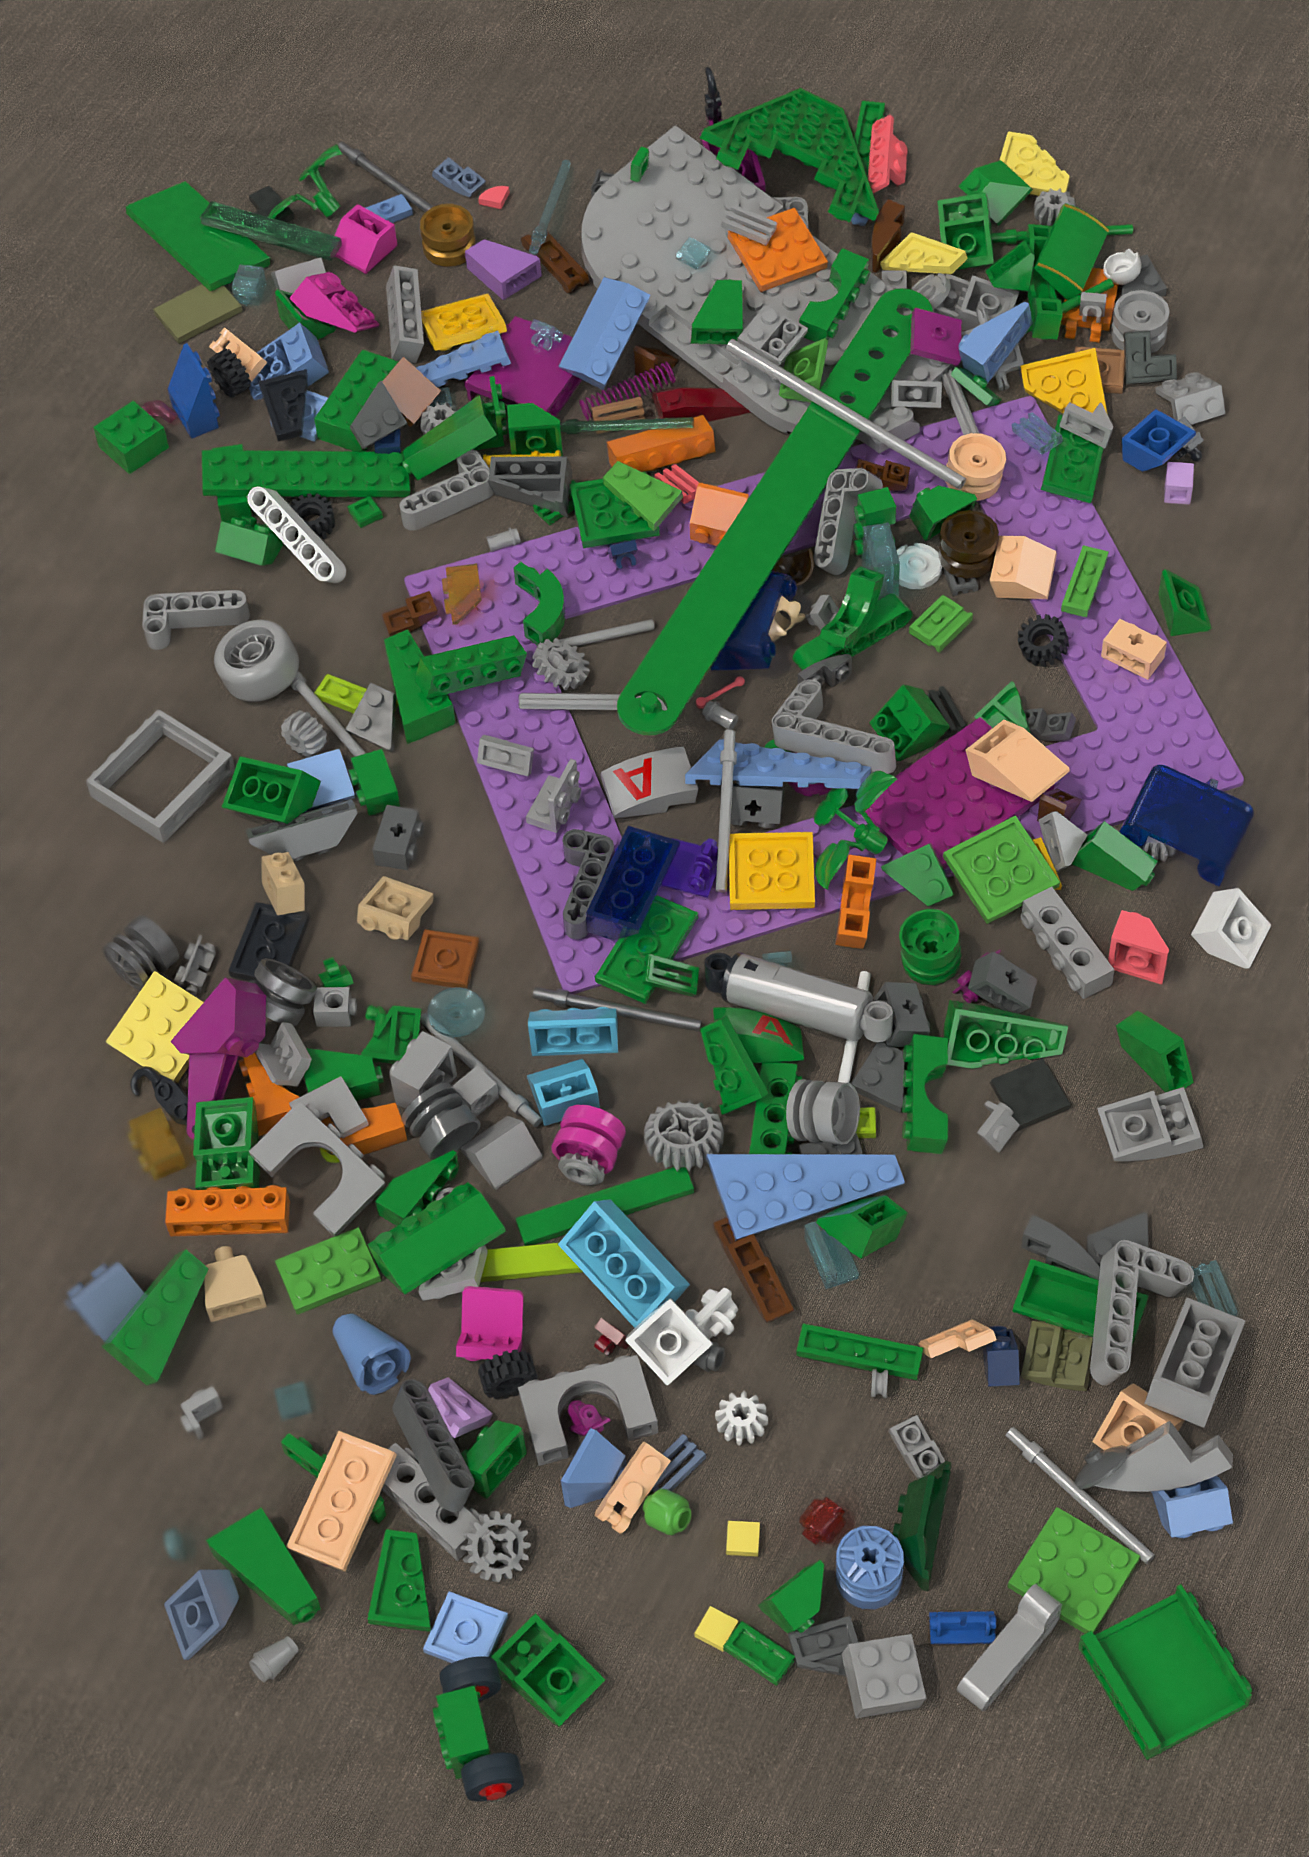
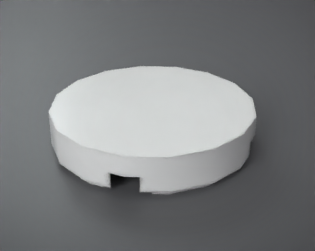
M914 543V546H908V544L901 546L893 553L890 559V573L894 581L909 589H923L932 586L942 574L939 553L931 546L922 543Z

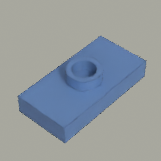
M403 194L366 208L391 223L413 215L412 208Z

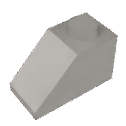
M892 380L891 406L941 408L942 382Z

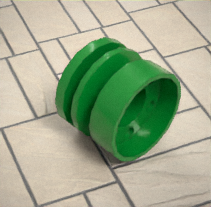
M936 909L916 911L905 919L900 927L899 942L902 965L906 974L912 980L926 985H936L948 981L956 974L961 964L960 932L956 921L949 914Z

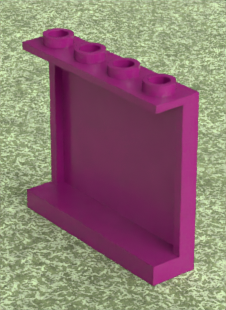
M515 316L510 324L506 325L507 332L501 334L511 364L503 366L502 363L492 365V370L481 373L479 369L470 374L465 382L468 400L472 401L477 393L492 399L489 377L494 376L495 383L501 384L503 399H498V401H503L507 405L534 403L556 417L582 381V379L558 367L573 337Z

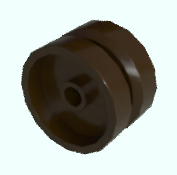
M966 510L948 516L942 523L940 531L939 559L943 568L948 573L957 577L968 579L980 577L988 573L993 568L998 544L999 531L997 524L990 516L978 511Z

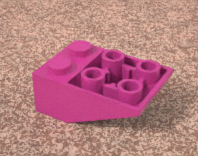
M330 272L307 276L290 297L306 316L355 333L376 328L380 325L374 319V314L364 308L358 302L357 296L351 291L346 290L341 284V280Z

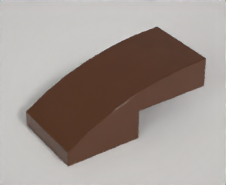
M430 591L406 598V606L382 613L389 637L407 629L410 632L438 614Z

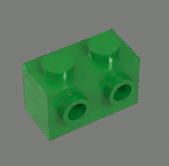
M383 749L352 757L353 769L348 771L353 786L358 784L360 789L356 791L360 807L366 806L369 816L385 811L386 805L400 807L398 791Z

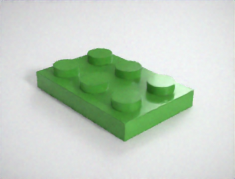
M359 1227L275 1260L296 1315L381 1281Z

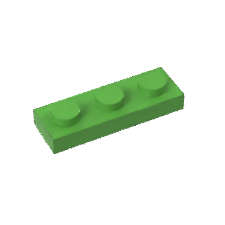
M1083 545L1062 602V612L1087 618L1108 559L1109 551Z

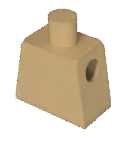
M229 1246L216 1249L214 1252L216 1262L206 1265L209 1270L204 1278L205 1306L210 1321L214 1322L267 1307L262 1289L246 1255L234 1257L232 1248Z

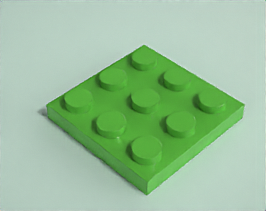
M1016 815L943 853L944 860L986 924L1021 907L1024 900L1050 887L1056 889L1060 885L1059 879Z
M1056 1507L1008 1582V1588L1024 1596L1031 1586L1037 1584L1062 1603L1059 1619L1084 1634L1091 1630L1095 1633L1139 1562L1140 1555Z

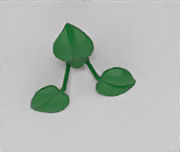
M338 144L325 150L298 178L301 182L310 174L319 188V191L313 196L315 202L313 203L300 194L291 195L276 205L266 219V227L268 229L272 220L283 209L297 200L310 205L313 210L319 208L326 218L341 206L328 190L318 170L319 167L325 166L327 159L342 155Z
M874 771L859 787L856 794L858 800L855 802V810L865 819L866 825H858L839 810L848 797L846 788H831L826 795V799L819 804L814 814V822L818 826L828 824L836 813L856 829L854 832L856 842L840 840L838 844L831 843L819 856L815 865V876L823 888L828 890L832 878L849 854V846L860 851L867 849L874 855L879 854L886 846L887 836L879 831L880 828L872 822L865 811L890 785L898 780L893 775L883 771Z

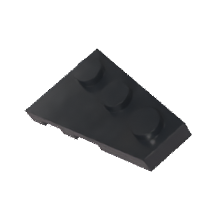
M307 369L258 381L278 442L303 435L308 382Z

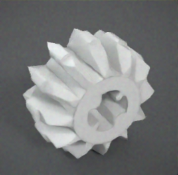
M743 1391L741 1397L737 1398L731 1392L729 1401L721 1400L719 1403L721 1410L715 1412V1419L718 1421L717 1430L719 1433L725 1432L724 1435L727 1442L735 1437L736 1443L739 1446L743 1442L742 1439L745 1438L752 1444L754 1442V1435L762 1437L764 1434L763 1426H767L768 1416L765 1415L766 1406L758 1404L759 1398L757 1395L748 1399L747 1393Z

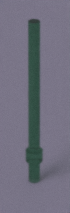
M693 417L605 421L567 419L566 422H560L561 432H566L568 435L579 434V432L694 428Z

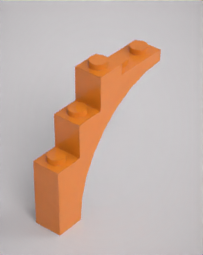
M254 1052L248 1057L238 1060L243 1077L249 1075L251 1081L246 1084L249 1096L255 1099L258 1136L267 1134L291 1110L289 1103L299 1098V1096L286 1090L283 1086L273 1083ZM396 1102L374 1108H360L369 1125L343 1139L342 1137L340 1138L347 1147L353 1144L363 1155L407 1141L405 1127ZM330 1116L321 1121L326 1126L331 1123L335 1127Z

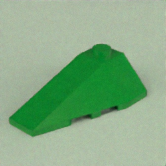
M949 1000L943 1038H948L947 1065L973 1069L987 1064L1009 1063V1061L1025 1058L1030 1060L1061 1055L1064 1049L1068 1026L983 1005Z

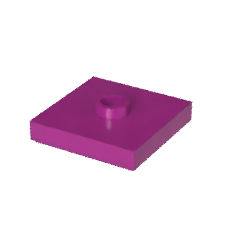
M914 308L911 319L910 354L957 366L961 361L959 343L961 341L962 320Z

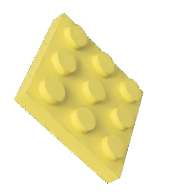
M154 971L108 1037L106 1043L141 1066L152 1067L159 1074L178 1083L189 1067V1055L181 1054L170 1041L204 1002Z

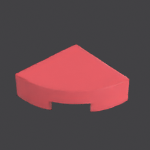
M497 186L484 191L478 198L479 205L502 209L510 193L509 187Z

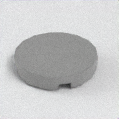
M938 273V276L931 274L918 281L911 290L925 296L934 310L949 294L951 284L942 273Z

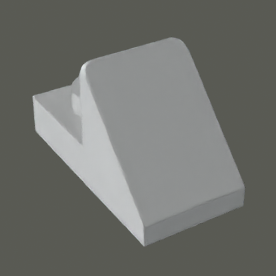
M1069 402L1060 423V427L1103 448H1106L1113 430V425L1101 402L1093 413Z

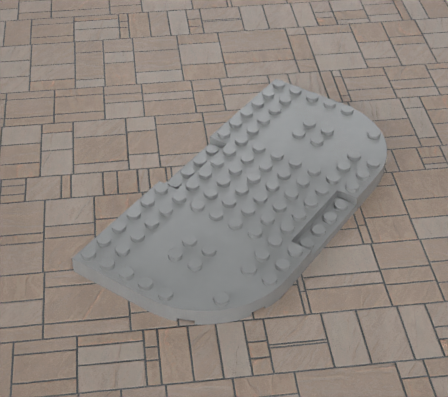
M675 125L648 147L649 166L638 183L630 180L631 162H629L608 179L593 195L582 222L581 251L585 269L588 270L597 289L603 278L606 277L628 283L650 294L649 301L638 321L640 326L768 425L784 433H787V431L792 432L811 402L779 396L781 382L737 358L736 355L726 350V344H691L692 323L716 280L726 279L742 280L743 331L765 305L799 323V319L810 301H826L838 293L837 289L829 282L831 265L838 254L813 236L828 261V267L760 292L727 238L728 231L730 230L722 228L721 223L723 218H726V214L730 211L732 204L765 218L783 212V206L733 168L724 166L720 161L716 160L717 156ZM871 272L865 285L861 284L859 287L860 292L855 303L851 302L849 304L850 308L844 321H839V328L835 337L828 340L821 387L879 298L884 293L893 290ZM905 307L897 309L901 315H910L912 313L910 309ZM886 329L883 331V333L888 337H895L898 335V333L893 329ZM803 337L791 352L815 342ZM879 351L869 352V355L874 359L884 357ZM910 354L894 380L942 382V375L948 372L951 367L953 370L955 367H960L962 361L956 366ZM785 360L778 366L784 369ZM857 373L854 375L855 378L859 381H867L870 379L869 376L865 373ZM892 384L874 412L888 407L891 409L896 408L891 406ZM850 395L840 397V400L844 403L850 404L855 402V399Z

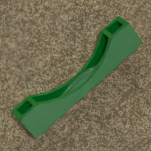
M1028 224L1025 240L1035 256L1028 291L1033 322L1031 325L1032 338L1057 340L1063 316L1061 300L1057 299L1054 287L1034 269L1053 226Z

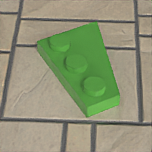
M619 461L603 477L604 485L622 502H627L639 518L643 517L653 531L657 529L683 498L682 490Z

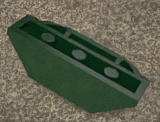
M944 1461L910 1482L907 1494H900L897 1512L903 1514L901 1524H894L892 1535L898 1539L903 1550V1565L923 1591H928L951 1475L952 1462Z

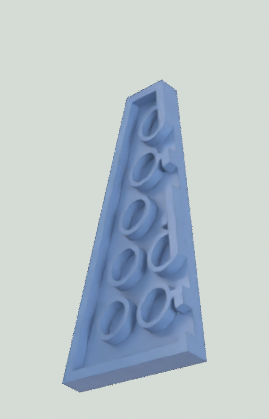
M706 1155L735 1241L751 1234H757L901 1186L905 1183L895 1155Z

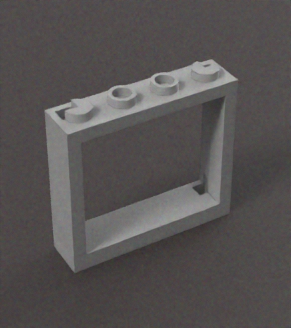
M158 709L149 719L144 721L143 725L134 734L127 737L125 743L116 752L111 753L107 760L97 770L92 772L86 783L92 798L157 840L165 843L234 773L235 766L230 753ZM164 734L210 764L154 819L110 791L109 788Z

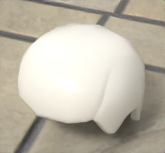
M1127 249L1125 253L1119 252L1109 256L1104 262L1103 271L1107 279L1110 278L1114 284L1125 285L1132 282L1140 274L1141 270L1138 252L1134 254L1131 249Z

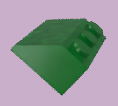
M240 756L222 808L288 824L313 806L321 781L303 770Z

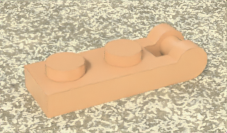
M224 327L220 332L221 336L216 342L213 341L209 347L216 353L222 351L225 346L227 350L229 349L232 353L234 352L236 358L242 361L241 364L245 366V372L249 374V379L252 382L267 364V361Z
M643 1441L596 1509L595 1516L601 1521L607 1520L612 1524V1529L622 1534L628 1528L631 1518L671 1460ZM617 1501L624 1505L620 1513L613 1510Z

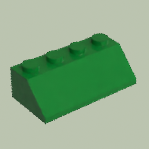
M467 1182L464 1185L455 1187L450 1194L440 1200L431 1202L416 1215L405 1218L401 1224L390 1231L379 1234L374 1241L367 1245L381 1273L405 1295L506 1232L481 1192Z

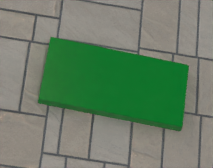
M186 181L126 206V214L209 291H213L270 265V257Z

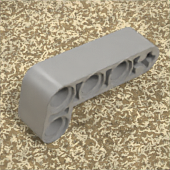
M472 449L457 458L458 475L412 494L400 502L402 524L406 529L419 530L485 501L493 495L494 491L489 482L490 469L477 451Z
M838 469L833 471L827 480L814 552V563L832 575L843 573L848 564L856 520L854 506H857V495L883 488L881 479L865 469Z
M239 590L154 594L147 597L144 602L142 625L148 646L154 650H160L169 645L171 628L240 625L248 621L250 612L246 595Z
M1037 1584L1031 1586L1021 1599L1017 1614L966 1673L956 1689L957 1692L981 1711H985L1053 1630L1060 1618L1062 1603Z

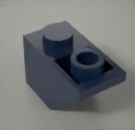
M992 1326L990 1329L994 1331L996 1340L982 1346L988 1387L1020 1385L1019 1350L1013 1331L1004 1326Z

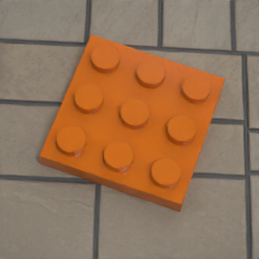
M795 208L766 217L777 222V229L767 245L728 231L727 238L760 292L828 267L826 257Z

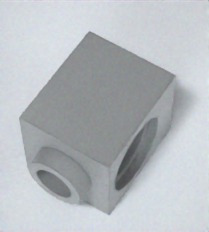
M349 987L317 988L313 1008L317 1027H351L352 1016L357 1014V1000L352 998Z
M478 1065L453 1085L456 1093L463 1099L461 1106L469 1107L475 1116H478L499 1098L497 1083Z

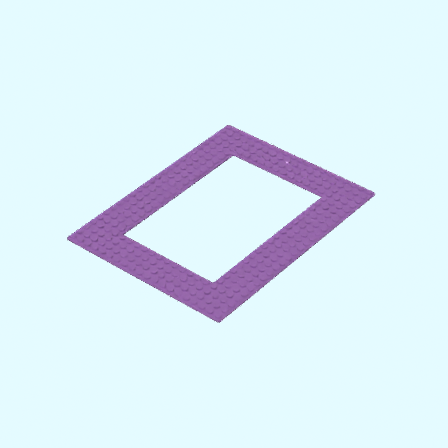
M1026 396L971 412L979 433L993 437L1002 445L1006 453L1005 468L998 491L990 498L977 501L983 513L990 516L997 524L999 536H1025L1057 552L1048 599L1029 600L1037 615L1041 614L1042 619L1045 618V614H1049L1051 620L1055 616L1059 622L1063 623L1068 636L1069 647H1067L1066 655L1061 653L1063 657L1061 661L1097 727L1096 731L1045 746L1070 769L1065 776L1054 784V789L1058 788L1082 799L1070 822L1088 834L1104 821L1111 826H1115L1242 786L1244 777L1092 502L1087 503L1041 490L1054 433L1032 396ZM957 417L920 427L919 433L904 441L946 466L953 442L964 435ZM865 443L851 447L837 470L855 469L858 459L881 466L888 460L911 467L906 490L890 491L896 504V522L910 518L909 515L913 507L912 504L917 498L916 495L927 487L933 489L938 485L948 488L944 480L891 448L878 453ZM765 472L716 487L746 493L750 497ZM826 488L783 555L816 546ZM694 500L686 504L680 501L659 525L660 536L635 540L638 549L636 554H634L636 558L635 567H631L629 559L624 558L621 560L622 570H618L615 565L616 559L610 560L607 551L609 546L619 543L583 548L579 529L574 527L519 543L515 546L512 545L494 552H488L412 574L404 579L410 597L430 591L438 610L436 616L421 625L432 655L515 635L527 653L521 676L450 693L448 696L453 704L457 720L563 990H568L569 994H577L602 986L595 982V975L648 892L698 912V920L673 959L678 962L840 911L847 858L832 878L828 890L818 883L815 876L816 862L829 844H838L840 840L856 842V838H854L856 829L836 813L831 821L824 826H818L814 822L813 817L765 832H813L815 908L730 910L729 862L727 892H716L715 878L708 898L656 885L654 882L661 865L641 871L636 870L570 711L567 709L519 708L520 693L562 692L559 685L556 688L552 682H545L544 675H537L539 668L532 666L534 662L532 656L538 646L525 637L523 619L536 609L539 601L515 584L513 568L519 562H522L528 567L535 568L539 574L546 569L550 570L557 577L563 589L565 619L694 582L717 547L690 540V518ZM1083 545L1109 551L1108 559L1087 618L1061 611L1062 602ZM1119 619L1132 623L1138 628L1152 635H1157L1167 642L1165 657L1148 680L1101 657L1103 640ZM1048 635L1049 638H1050V640L1052 641V640H1053V636H1052V635ZM483 735L534 748L531 774L524 776L478 764L480 738ZM569 760H576L577 771L580 772L578 782L581 788V795L578 802L572 804L566 824H561L557 833L528 824L526 822V815L548 775L560 779ZM1038 802L1017 818L1032 840L1041 837L1044 843L1040 823L1037 821ZM855 805L840 809L841 812L858 825L867 824L865 819L856 812ZM572 829L610 837L613 840L615 849L614 868L590 931L582 939L569 938L565 933L563 910L580 869L579 866L569 864L564 857L562 839L564 834ZM888 840L884 849L877 855L872 854L867 849L860 851L849 846V855L877 858L870 902L907 890L881 869L882 865L903 856ZM950 867L944 870L947 878L955 876Z

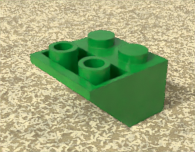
M242 516V518L232 517L231 520L221 521L215 552L262 566L274 562L284 543L266 523L265 525L257 523V518Z
M904 684L869 722L879 736L889 738L894 742L897 761H902L932 747L950 728V725L923 689Z
M883 1195L847 1203L818 1218L816 1224L823 1228L828 1235L843 1244L852 1254L861 1259L895 1241L908 1212L889 1197Z

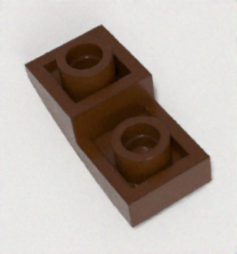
M858 459L855 468L865 469L881 479L883 488L888 487L889 491L906 490L911 467L888 460L881 466L862 459Z

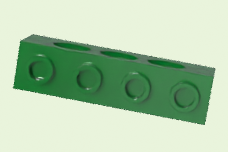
M762 1062L760 1078L768 1094L756 1102L749 1154H792L787 1152L788 1144L794 1145L795 1139L788 1130L786 1108L789 1093L794 1084L802 1080V1076H797V1064ZM775 1094H784L785 1096H783V1097H776V1096H774V1095H775ZM772 1119H779V1120H781V1121L778 1122V1123H774V1122H771L770 1120H772ZM771 1144H774V1145H777L778 1147H776V1148H768V1147H766V1146L771 1145Z

